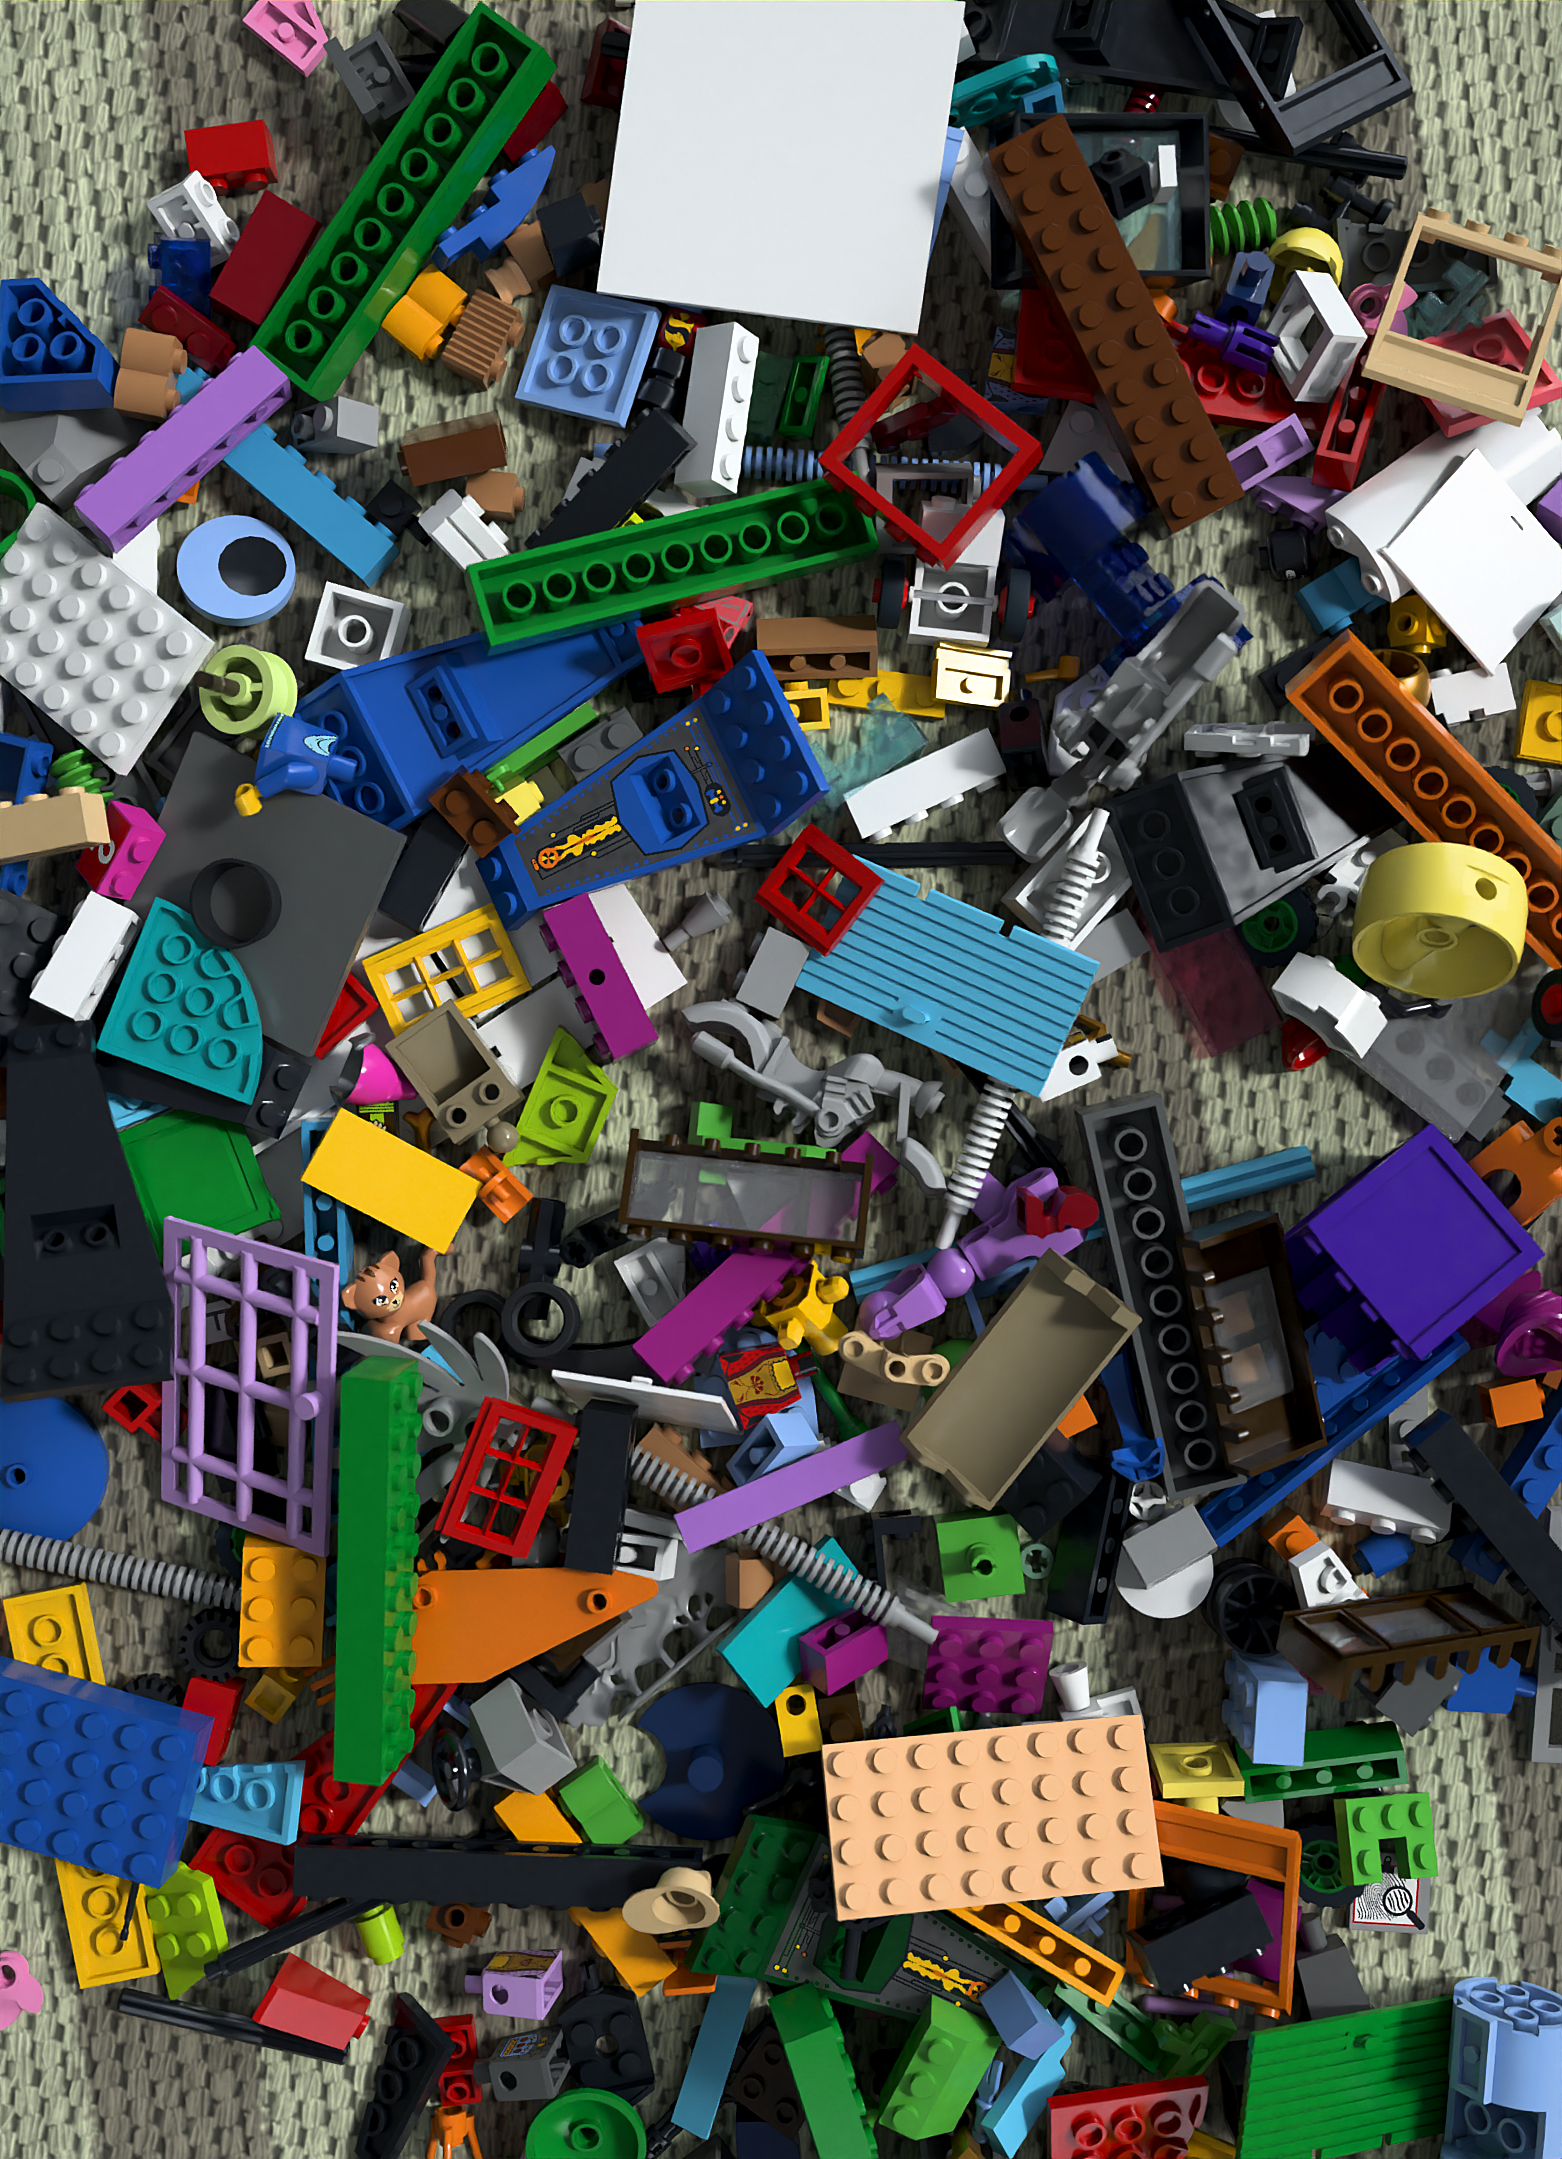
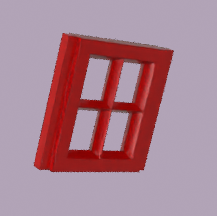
M810 822L767 877L753 899L823 956L827 957L867 907L885 880ZM808 849L831 866L818 884L796 867ZM836 872H839L860 889L847 907L824 889ZM790 873L813 890L800 908L778 891ZM818 896H821L842 913L829 931L806 913Z

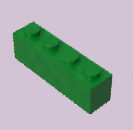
M1393 1721L1307 1731L1304 1737L1303 1766L1253 1763L1243 1748L1240 1747L1239 1742L1234 1741L1239 1770L1244 1779L1246 1804L1409 1784L1404 1749L1396 1724Z

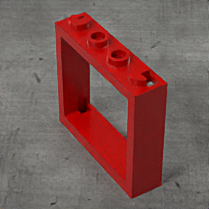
M914 343L823 452L818 462L824 472L821 478L830 484L834 491L839 494L843 489L855 498L852 504L868 518L875 514L886 523L883 529L894 540L901 544L906 539L917 548L914 554L924 564L927 563L932 568L938 565L947 572L1042 459L1043 453L1039 441ZM914 376L1014 455L941 544L842 464Z

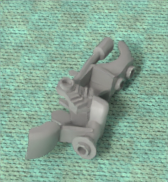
M1204 580L1198 583L1159 634L1136 657H1129L1123 661L1092 704L1085 709L1081 708L1078 712H1071L1068 708H1065L1050 726L1056 731L1054 734L1060 740L1058 745L1068 754H1071L1084 741L1090 750L1081 761H1077L1061 777L1052 780L1051 786L1047 790L1038 786L1029 788L996 824V831L999 837L1027 862L1037 864L1072 826L1074 819L1068 809L1076 807L1085 810L1088 802V791L1096 784L1099 776L1108 765L1112 768L1102 777L1101 782L1112 792L1118 787L1127 791L1141 775L1142 772L1138 769L1146 762V752L1200 686L1204 682L1213 681L1237 653L1236 643L1232 638L1244 621L1246 613L1243 605L1215 581Z
M730 997L728 1001L723 998L721 1002H701L681 1010L687 1027L692 1033H695L690 1041L693 1052L719 1069H730L746 1081L760 1088L757 1097L774 1103L773 1111L776 1123H780L786 1114L794 1115L795 1118L792 1120V1125L794 1126L792 1129L793 1134H800L809 1122L815 1118L814 1137L816 1144L820 1147L831 1149L838 1147L842 1143L843 1138L873 1119L872 1110L875 1109L871 1093L898 1100L896 1146L901 1147V1166L908 1170L915 1178L920 1190L925 1195L937 1196L946 1192L944 1175L934 1156L922 1144L907 1137L909 1106L915 1108V1114L919 1119L922 1118L926 1111L933 1115L945 1097V1094L940 1092L944 1082H922L908 1075L884 1069L878 1058L867 1053L852 1055L835 1063L826 1071L807 1068L797 1060L790 1048V1040L785 1036H781L783 1031L777 1025L767 1019H763L762 1022L758 1021L748 1014L750 1009L733 997ZM708 1033H724L740 1041L752 1058L753 1069L734 1057L733 1049Z

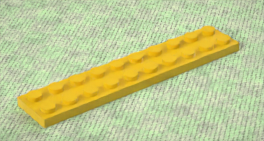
M85 1581L12 1595L2 1600L15 1660L106 1686ZM54 1858L80 1989L158 1974L162 1969L151 1918L147 1911L144 1884L139 1885L133 1916L128 1928L127 1941L119 1940L124 1926V1915L132 1881Z

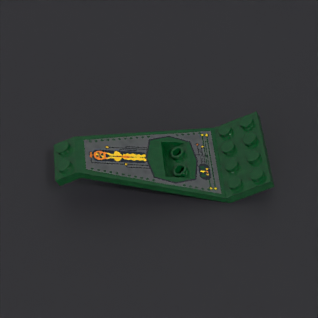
M752 1814L747 1815L712 1894L713 1899L719 1905L720 1916L714 1924L697 1929L683 1961L690 1972L755 1978L792 1989L813 1981L819 1996L826 1994L828 1999L916 2023L932 1994L992 2022L979 1999V1995L1008 1969L1012 1971L1045 2010L1052 2000L1059 1982L1058 1978L1035 1964L1021 1962L943 1910L907 1913L888 1920L867 1932L862 1931L855 1981L839 1978L846 1928H843L818 1903L813 1902L808 1894L809 1882L814 1878H821L831 1868L828 1835L810 1823ZM1003 2040L1000 2046H1006Z

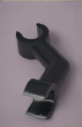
M1370 977L1362 987V991L1373 994L1380 1001L1379 1007L1400 1019L1425 1014L1435 1019H1441L1447 1015L1453 1005H1438L1435 1001L1439 999L1423 998L1402 1002L1387 993L1386 986Z

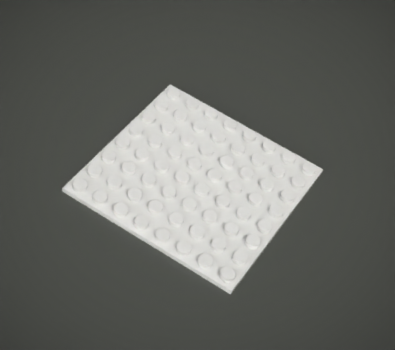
M636 0L596 290L597 294L918 336L965 2L955 0Z

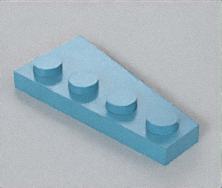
M306 1760L217 1764L215 1767L203 1765L189 1820L283 1845L295 1842L297 1839Z

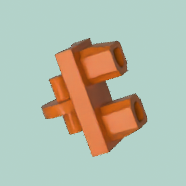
M486 1144L458 1169L483 1183L477 1196L504 1224L534 1197Z

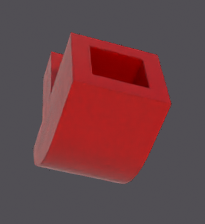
M162 1382L116 1388L104 1400L101 1408L129 1432L133 1433L140 1426L162 1444ZM180 1403L181 1435L188 1427V1408Z

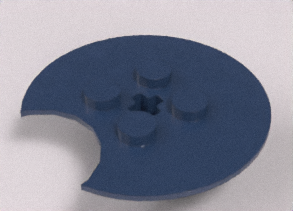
M697 1682L680 1686L657 1699L645 1711L637 1723V1727H642L656 1736L664 1747L667 1759L666 1774L662 1783L651 1795L639 1800V1803L646 1813L660 1826L679 1836L710 1841L739 1834L745 1821L740 1815L741 1807L775 1791L784 1780L786 1757H784L780 1730L774 1718L750 1694L734 1686L717 1682Z

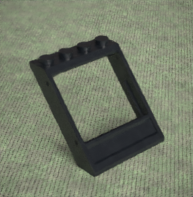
M1179 0L1263 145L1268 150L1295 156L1413 95V87L1362 0H1325L1357 54L1359 61L1277 103L1272 99L1216 2L1219 0Z

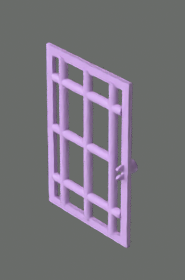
M167 1216L164 1218L163 1272L174 1303L175 1380L162 1382L161 1500L325 1558L329 1555L339 1265L173 1216ZM182 1239L190 1241V1269L182 1267ZM207 1246L241 1256V1284L207 1274ZM258 1261L293 1271L292 1300L258 1290ZM310 1277L320 1279L319 1308L310 1305ZM182 1284L190 1286L189 1359L181 1357ZM206 1291L240 1302L239 1375L205 1365ZM257 1307L292 1317L290 1392L255 1381ZM309 1323L318 1325L316 1391L312 1393H307ZM180 1374L188 1376L187 1447L179 1444ZM205 1382L238 1393L237 1464L204 1453ZM255 1398L289 1409L287 1481L253 1470ZM315 1417L313 1490L304 1487L306 1420ZM179 1462L187 1464V1489L179 1487ZM204 1471L236 1481V1507L203 1495ZM253 1488L287 1499L286 1524L252 1513ZM303 1505L312 1508V1533L303 1531Z

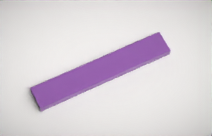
M895 1419L674 1515L673 1518L688 1554L690 1555L907 1460L906 1454L909 1451L898 1439L902 1431L897 1420Z

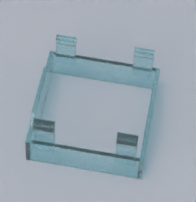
M884 692L867 704L873 715L862 722L873 740L835 767L817 740L809 745L831 788L830 792L814 804L828 824L846 812L843 802L878 777L921 758L929 740L910 714L906 715L903 711L898 713Z

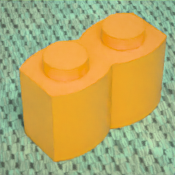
M429 264L412 283L406 295L390 310L381 327L387 336L421 364H424L428 358L434 360L441 354L446 346L444 338L453 327L456 328L459 324L460 318L470 302V297L434 265Z

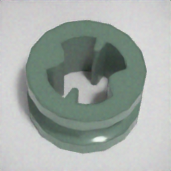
M1034 1540L1028 1541L1021 1546L1020 1553L1023 1573L1033 1579H1042L1049 1575L1054 1566V1556L1049 1547L1041 1541L1035 1542ZM1033 1550H1039L1041 1556L1046 1558L1044 1565L1039 1563L1041 1567L1039 1569H1032L1031 1564L1025 1561L1027 1554L1033 1556L1031 1553Z

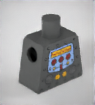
M558 2024L503 2037L491 2057L479 2058L474 2061L473 2074L476 2084L492 2083L495 2098L500 2102L555 2098L571 2068L562 2025Z

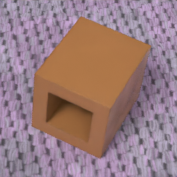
M486 470L467 475L465 496L469 493L485 511L479 517L480 519L516 523L517 511H524L526 496L525 487H520L516 473Z

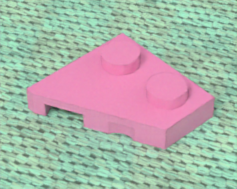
M259 0L242 20L250 32L306 78L327 54L323 44L329 40L311 0Z

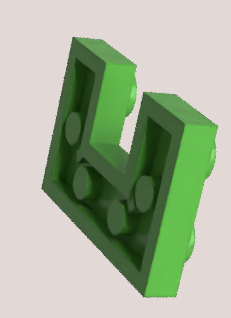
M1429 1792L1334 1799L1342 1885L1356 1886L1383 1882L1378 1839L1394 1838L1398 1878L1417 1879L1438 1876Z

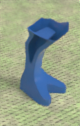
M1126 1344L1123 1353L1113 1357L1096 1377V1381L1106 1391L1124 1440L1121 1449L1109 1453L1111 1466L1121 1475L1137 1483L1163 1473L1165 1448L1162 1438L1150 1439L1146 1436L1139 1419L1132 1380L1131 1360Z

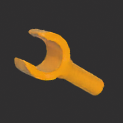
M1061 656L1058 669L1025 674L1026 684L1049 679L1073 682L1079 677L1080 658L1076 656Z

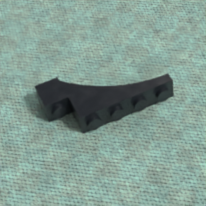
M520 1332L528 1342L536 1345L547 1344L553 1341ZM643 1336L603 1343H573L564 1353L549 1359L528 1358L516 1353L510 1346L506 1353L507 1356L516 1358L515 1362L518 1365L529 1369L541 1367L550 1371L557 1370L631 1382L632 1376L652 1379L651 1386L664 1388L632 1354V1346ZM719 1350L709 1358H706L704 1354L692 1364L695 1371L691 1376L701 1377L702 1374L709 1376L715 1366Z

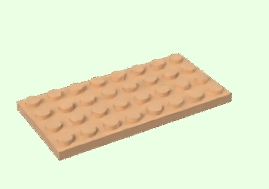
M1142 1714L820 1745L835 1915L838 1921L1164 1886Z

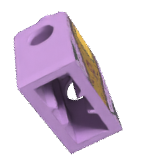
M562 1949L498 1951L486 1968L469 1967L467 1969L465 1991L466 1993L483 1994V2009L487 2014L543 2020L563 1989Z

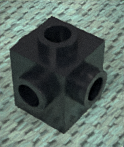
M1123 147L1106 152L1099 161L1088 166L1110 214L1120 221L1155 201L1150 183V173L1145 161L1141 157L1134 156Z

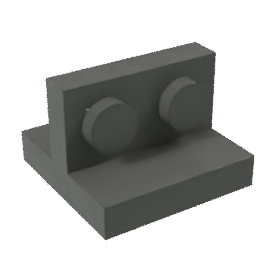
M379 29L346 50L343 49L335 36L324 43L323 47L382 146L391 133L389 126L400 120L416 96V93Z

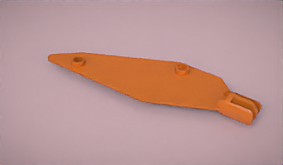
M564 1567L433 1570L418 1578L417 1592L413 1597V1612L417 1613V1627L412 1637V1651L416 1652L417 1659L414 1673L411 1676V1684L485 1682L652 1599L658 1593V1584L652 1578L615 1570L613 1575ZM597 1594H602L606 1598L607 1603L605 1607L597 1604ZM336 1653L323 1659L322 1667L305 1668L303 1671L305 1677L336 1662ZM335 1672L310 1684L312 1692L334 1682ZM335 1689L316 1699L318 1706L334 1700Z

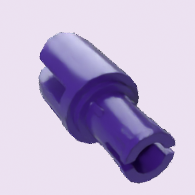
M1196 311L1190 322L1192 326L1188 328L1186 337L1194 338L1218 348L1220 359L1262 377H1265L1269 368L1266 363L1272 361L1275 353L1271 347L1278 346L1280 337L1240 320L1227 325L1201 314L1199 311Z

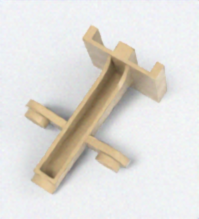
M857 1315L853 1332L844 1335L838 1344V1353L842 1360H844L837 1392L913 1413L920 1386L941 1385L950 1373V1365L942 1355H928L934 1340L933 1334H923L908 1329L904 1330L895 1339L889 1341L875 1340L868 1337L861 1330Z

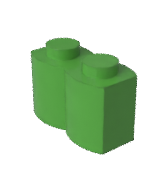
M600 1755L560 1782L559 1793L561 1795L557 1797L558 1802L568 1817L574 1815L583 1827L580 1829V1833L585 1843L622 1844L643 1829V1816Z

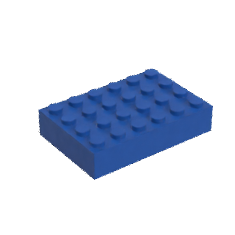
M0 1655V1842L159 1889L178 1868L215 1717Z

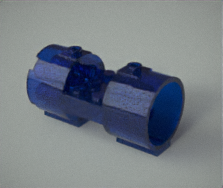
M1092 451L1074 464L1077 470L1074 472L1070 470L1061 477H1056L1020 511L1011 522L1015 529L1009 528L1004 532L1001 549L1018 569L1030 571L1031 585L1047 603L1059 598L1077 583L1123 638L1109 653L1107 658L1099 664L1111 678L1126 658L1136 657L1159 634L1198 583L1210 580L1215 581L1223 588L1224 586L1215 577L1211 576L1208 578L1203 573L1194 578L1176 594L1173 593L1175 590L1173 583L1165 574L1161 572L1156 573L1147 562L1149 556L1143 547L1136 542L1131 543L1128 540L1152 511L1146 504L1148 501L1146 494L1135 483L1129 484L1126 480L1122 481L1097 451ZM1243 623L1232 638L1236 643L1237 652L1254 637Z

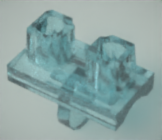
M1455 260L1442 275V278L1456 290L1450 298L1443 303L1429 290L1414 306L1421 318L1426 322L1424 327L1435 337L1442 332L1459 312L1462 313L1461 316L1450 326L1458 334L1470 322L1478 329L1485 324L1477 314L1489 302L1479 295L1469 307L1466 304L1490 278L1480 269L1476 268L1473 270L1461 261Z

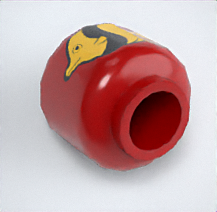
M671 307L666 315H661L654 337L657 338V347L673 350L692 361L697 328L708 327L709 322L703 314Z

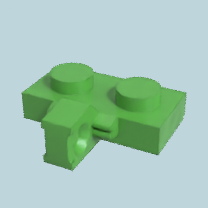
M1203 2009L1194 2018L1191 2025L1183 2023L1179 2027L1173 2021L1159 2019L1151 2029V2033L1154 2034L1159 2043L1158 2047L1164 2050L1166 2054L1158 2065L1163 2078L1173 2079L1202 2074L1238 2030L1232 2018Z

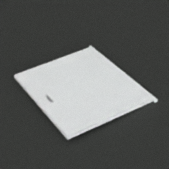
M1473 449L1392 543L1387 548L1384 546L1380 549L1382 554L1491 677L1495 675L1494 669L1562 591V549L1477 449Z
M557 1370L552 1371V1377L576 1404L575 1407L578 1409H583L591 1398L638 1405L639 1419L744 1435V1429H740L722 1397L651 1386L652 1379L632 1376L631 1382Z

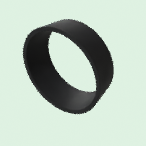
M235 858L216 860L207 865L198 874L192 885L190 912L194 924L208 941L217 946L235 949L260 941L273 931L280 918L282 900L278 885L273 877L258 865ZM241 866L249 867L261 878L269 898V911L264 926L256 936L247 940L237 939L226 934L216 923L211 911V893L216 881L226 871Z

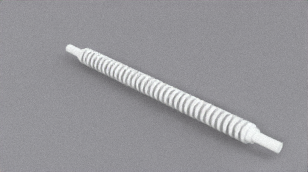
M1099 808L1093 809L1081 845H1076L1074 852H1069L1067 858L1073 860L1074 864L1065 862L1064 869L1071 872L1070 874L1062 872L1060 878L1067 881V883L1058 882L1056 887L1064 892L1063 894L1054 893L1053 899L1060 901L1059 905L1050 903L1049 909L1056 911V914L1047 913L1045 918L1053 922L1051 925L1046 923L1042 925V929L1049 931L1048 935L1039 934V936L1068 949L1070 943L1063 941L1064 937L1072 939L1074 933L1067 931V928L1076 929L1078 923L1071 921V917L1080 919L1082 914L1074 909L1075 907L1083 909L1085 903L1079 901L1078 898L1087 899L1089 895L1088 892L1082 890V887L1091 889L1093 884L1085 879L1086 877L1094 879L1096 876V872L1089 870V868H1098L1100 862L1097 861L1099 852L1096 849L1109 812ZM990 1075L987 1076V1079L994 1081V1084L985 1083L983 1089L990 1091V1095L981 1093L980 1099L987 1103L986 1105L978 1103L976 1109L983 1111V1114L974 1113L973 1119L979 1121V1124L971 1122L969 1129L976 1131V1133L967 1132L965 1137L972 1141V1144L963 1142L962 1149L969 1152L968 1154L960 1152L958 1156L965 1163L956 1162L954 1168L961 1171V1173L952 1172L951 1178L958 1182H949L947 1186L954 1193L946 1191L944 1194V1198L947 1199L944 1207L948 1210L934 1245L942 1250L951 1248L962 1216L967 1215L969 1208H974L976 1204L975 1201L969 1199V1197L978 1198L979 1192L972 1188L981 1189L983 1182L977 1180L976 1177L985 1179L987 1173L980 1170V1167L988 1169L990 1163L983 1160V1158L992 1159L994 1154L987 1150V1147L996 1149L998 1143L990 1139L991 1137L999 1139L1001 1133L995 1131L994 1128L1003 1129L1005 1124L999 1121L998 1117L1007 1119L1008 1113L1001 1109L1002 1107L1006 1109L1011 1108L1012 1103L1005 1101V1098L1014 1099L1015 1093L1008 1091L1009 1087L1018 1089Z

